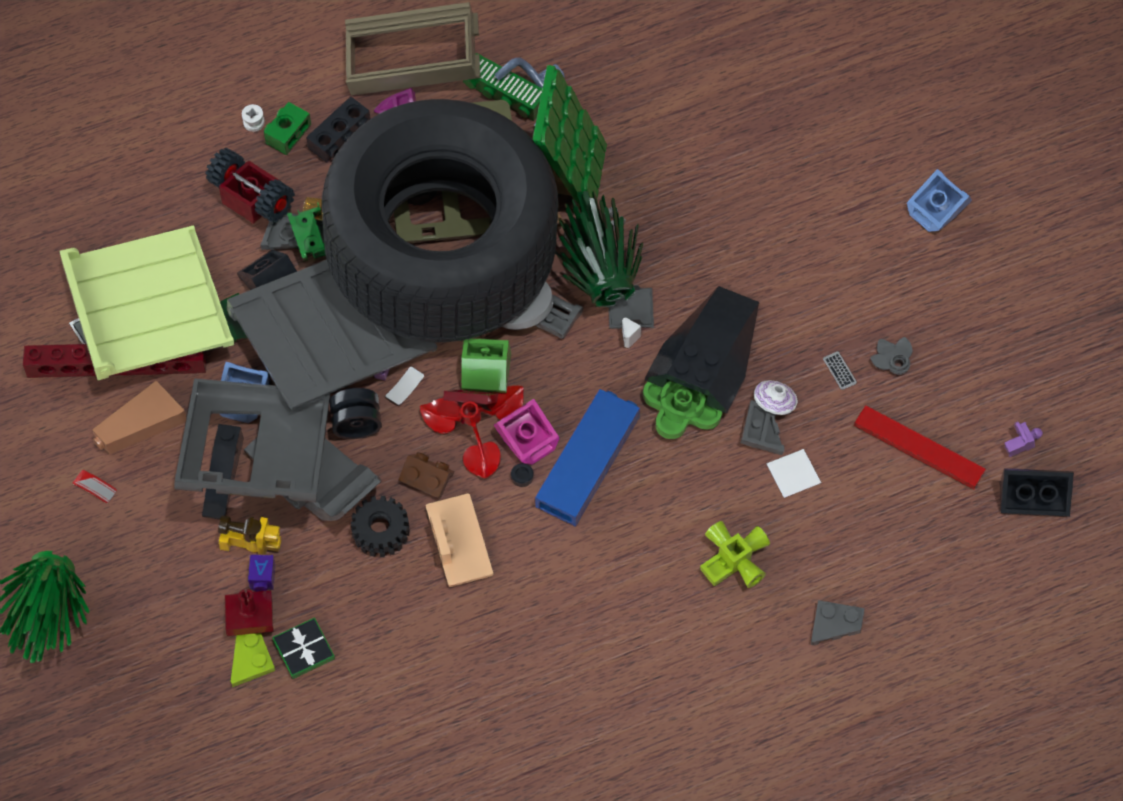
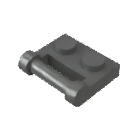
M553 295V305L570 314L567 315L552 307L548 316L535 326L564 340L575 321L581 316L583 307L578 304L573 305Z

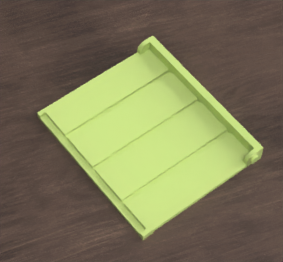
M194 225L82 254L76 248L60 251L63 268L97 380L205 350L234 345V340Z

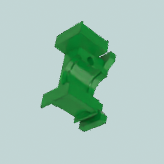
M318 202V207L303 212L298 210L299 215L292 216L291 212L287 213L303 262L308 261L306 255L311 253L314 261L317 258L326 256L325 246L315 220L316 216L322 215Z

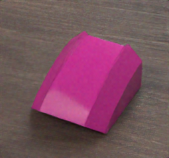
M532 399L494 424V427L522 463L533 465L554 451L560 439L535 399Z

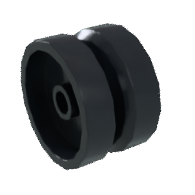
M366 388L346 389L336 393L329 400L330 411L333 416L331 418L332 429L336 436L344 439H361L376 434L382 428L379 398L375 391Z

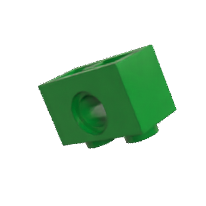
M288 102L284 108L279 109L276 118L266 125L264 129L266 144L288 155L311 126L310 113Z

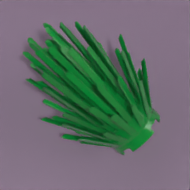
M42 551L35 554L31 561L20 564V566L13 569L17 572L0 580V584H4L15 578L2 589L5 590V593L0 596V602L22 584L0 609V614L4 613L15 601L0 628V633L9 636L16 623L8 643V648L11 646L10 653L14 654L16 647L22 650L29 632L23 658L29 659L33 645L30 663H35L36 658L38 662L42 661L46 638L47 651L50 648L52 650L56 648L60 604L59 649L62 652L64 648V633L66 634L67 645H71L67 598H69L77 628L80 626L78 612L83 623L87 625L81 605L88 614L89 608L80 593L81 591L86 594L84 589L86 586L75 574L73 562L65 555L61 557L52 554L53 551Z

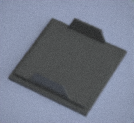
M634 285L635 294L627 301L625 297L616 300V305L609 307V329H621L623 318L630 319L640 325L641 328H654L652 288H640L639 285Z

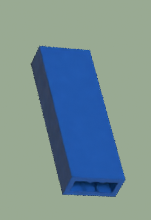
M599 389L537 493L535 507L576 527L639 420L640 408L632 401L618 398L611 391Z

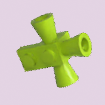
M723 521L715 523L707 530L705 536L719 547V553L700 566V570L713 586H716L736 571L740 572L747 588L754 587L765 577L766 573L751 562L752 552L770 545L767 535L759 526H756L744 539L739 533L731 537Z

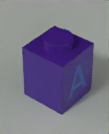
M250 555L248 582L251 590H274L276 568L274 555Z

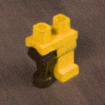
M222 515L218 526L220 550L229 551L230 546L246 548L250 552H258L259 555H266L267 550L279 552L282 541L281 536H279L280 527L269 525L268 518L261 517L259 521L254 519V517H250L245 523L232 522L229 516Z

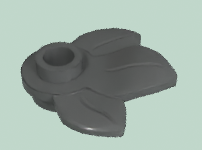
M906 337L901 338L896 345L884 339H879L877 344L878 354L873 355L870 359L875 367L881 370H890L896 375H902L910 368L909 358L912 355L913 349ZM896 363H900V364H902V366L899 367V366H896L895 364H896Z

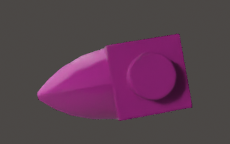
M412 88L394 94L383 100L374 109V112L380 114L393 107L416 101L415 92Z

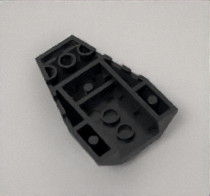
M718 286L663 343L645 377V381L662 388L669 380L707 395V406L728 413L745 380L759 302Z

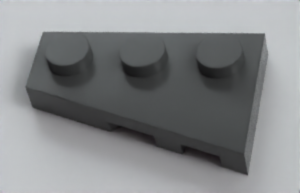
M283 214V218L281 220L278 219L277 222L269 221L260 245L261 250L299 248L287 214ZM315 219L324 244L323 220Z

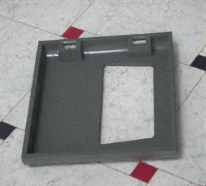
M194 378L175 476V490L203 492V488L216 489L218 494L275 499L276 495L289 496V500L316 502L330 394L296 407V410L291 411L277 386ZM211 414L261 415L250 482L224 479L221 472L201 471Z

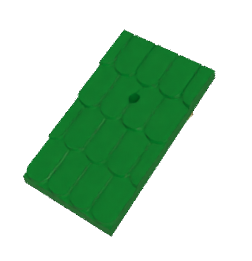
M547 65L533 141L543 152L551 167L558 194L571 195L581 208L577 196L578 191H581L583 194V191L586 190L589 193V197L593 198L592 192L594 190L598 198L607 143L599 127L593 124L587 110L582 108L573 88L567 85L561 71L556 69L555 66Z

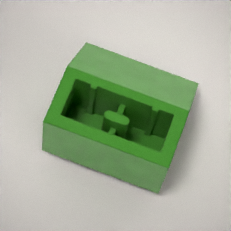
M464 340L462 352V390L507 393L511 361L509 340Z

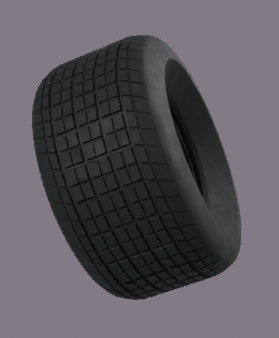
M428 99L402 104L378 114L359 127L346 140L347 142H344L331 163L332 165L329 167L322 192L324 246L327 263L334 281L344 297L348 299V302L355 309H358L359 313L377 326L405 338L426 342H455L490 333L510 322L531 304L545 284L553 265L556 251L559 202L557 186L551 167L543 152L522 128L502 114L474 103L450 99ZM431 191H450L467 196L477 202L488 213L492 224L479 239L465 247L450 251H431L406 242L392 229L388 221L402 203L418 194Z

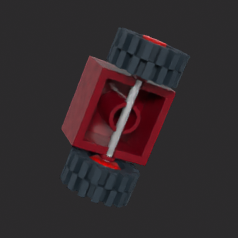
M228 148L220 149L219 153L216 152L214 154L215 158L210 159L211 164L207 165L209 170L205 172L207 175L206 179L219 188L222 204L253 224L262 216L271 222H277L278 219L281 220L283 218V214L286 215L288 213V208L291 209L292 205L290 203L294 202V198H292L295 196L294 190L248 160L245 163L242 156Z

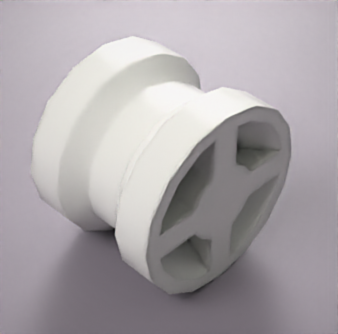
M252 104L242 110L243 124L248 131L255 132L263 128L265 121L261 107Z

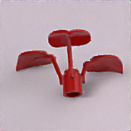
M507 386V393L492 392L498 393L497 403L486 404L490 411L483 409L481 405L478 406L472 401L465 402L460 409L456 401L440 398L428 404L420 405V412L428 427L440 434L452 432L455 429L456 421L459 422L462 418L466 424L472 425L478 445H473L466 449L463 455V463L470 473L483 479L488 478L498 469L501 453L494 442L489 441L482 444L476 424L481 420V412L489 416L496 414L497 418L502 420L524 405L523 386Z

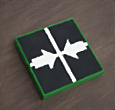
M315 617L272 637L292 679L335 659Z

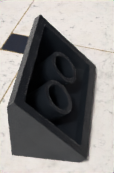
M1004 468L1000 480V513L1070 516L1074 472Z

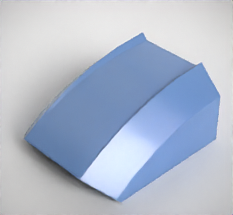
M937 169L909 199L907 206L910 216L927 231L931 232L939 231L951 222L972 199Z
M226 362L221 381L270 385L271 376L269 372L258 371ZM220 414L222 417L250 423L258 417L257 414Z

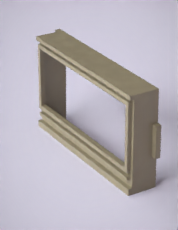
M470 2L345 20L346 84L351 96L481 78L480 56L475 54V36H479L478 13H473ZM465 22L466 59L355 74V37Z

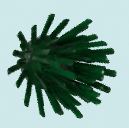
M586 190L583 191V194L581 191H578L577 196L582 210L580 211L576 200L572 199L576 218L573 217L569 205L565 203L566 213L572 224L571 229L574 236L569 226L563 223L562 220H559L572 248L563 236H560V240L572 258L569 259L563 252L559 254L555 251V254L578 280L566 274L562 276L591 297L592 304L595 303L596 307L616 305V300L625 297L627 301L635 294L633 283L642 261V256L640 255L644 245L643 242L639 245L633 264L639 223L635 226L634 238L633 230L629 231L625 265L624 218L622 216L619 218L615 199L612 198L611 200L615 228L614 235L613 224L610 220L609 209L606 207L604 194L598 204L594 190L592 192L593 198L589 197V193Z

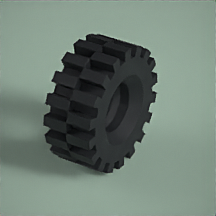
M382 495L380 500H376V496L371 497V502H368L366 499L363 500V507L358 505L355 508L356 513H352L351 530L357 547L361 546L362 552L366 554L369 551L370 556L375 557L376 553H379L380 557H385L386 552H389L391 556L395 554V548L400 551L402 543H407V536L410 534L406 509H403L400 502L396 504L395 499L390 497L389 501L386 500V496ZM377 519H385L389 522V528L383 532H375L372 530L371 524Z

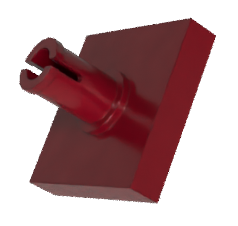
M453 389L444 391L443 400L459 401L463 404L468 401L475 402L476 404L497 403L498 393Z
M247 589V593H245V590H241L238 594L225 595L226 635L236 636L274 632L272 591L252 592Z

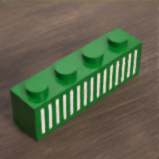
M479 54L481 78L463 80V83L470 89L480 91L489 99L508 102L510 108L518 112L520 116L534 121L538 114L542 88L511 71L501 80H498L495 77V73L502 66Z

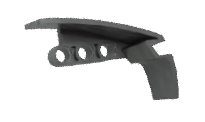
M257 438L243 450L253 461ZM325 438L317 501L289 500V496H282L296 509H301L305 506L321 520L333 521L343 517L373 490L382 479L368 467L354 463Z

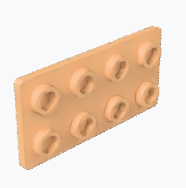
M470 494L426 504L427 514L448 586L453 587L493 576V570Z

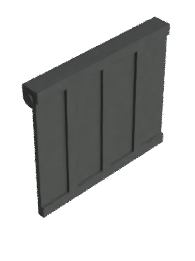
M327 260L227 299L229 316L234 321L239 322L291 411L296 410V407L423 354L437 351V345L435 342L419 341L399 336L365 318L357 311L358 309H355L348 302V299L339 290L340 288H338L333 279Z

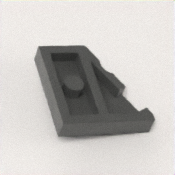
M751 400L740 444L782 455L785 448L780 441V431L778 424L775 422V414L765 411L756 401Z

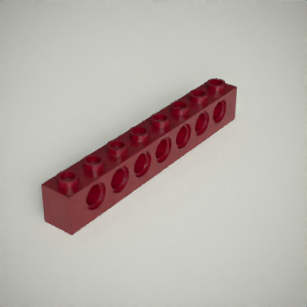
M87 344L24 346L23 368L27 378L96 376ZM205 350L110 376L206 373L207 352Z

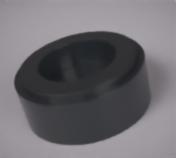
M519 463L512 468L511 480L516 486L526 487L532 483L534 472L530 465Z

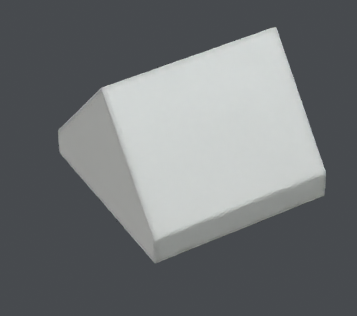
M623 318L622 333L626 348L632 346L641 337V326L628 318Z

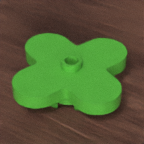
M671 381L667 382L663 388L647 382L644 386V401L649 406L660 410L656 418V430L664 438H679L690 424L708 430L718 426L721 421L722 411L707 406L705 394Z

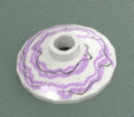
M763 381L756 386L754 391V399L757 404L772 414H789L795 410L798 403L794 391L786 384L778 381Z

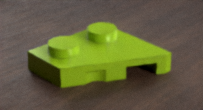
M261 633L236 636L231 684L233 687L275 671Z

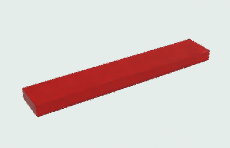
M866 405L854 423L855 427L972 489L976 488L986 469Z

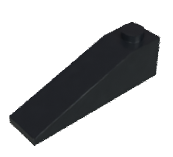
M218 424L209 471L223 473L224 479H235L244 441L241 427ZM206 488L202 517L220 520L222 515L226 516L231 495L218 494L216 489Z

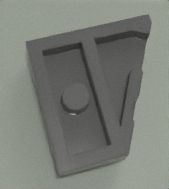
M818 600L811 645H817L819 642L828 639L836 640L845 635L851 636L861 633L865 608Z

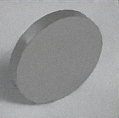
M545 282L539 294L523 312L502 327L525 329L544 320L550 313L554 303L553 294L548 283Z

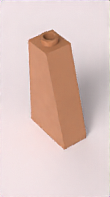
M155 381L92 429L95 436L93 441L100 450L105 449L110 455L185 423L187 419L185 410Z

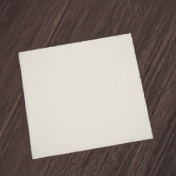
M804 449L767 463L784 498L821 483Z

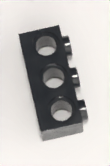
M350 96L306 137L308 149L327 163L335 157L344 142H347L346 140L359 127L371 119L370 110Z

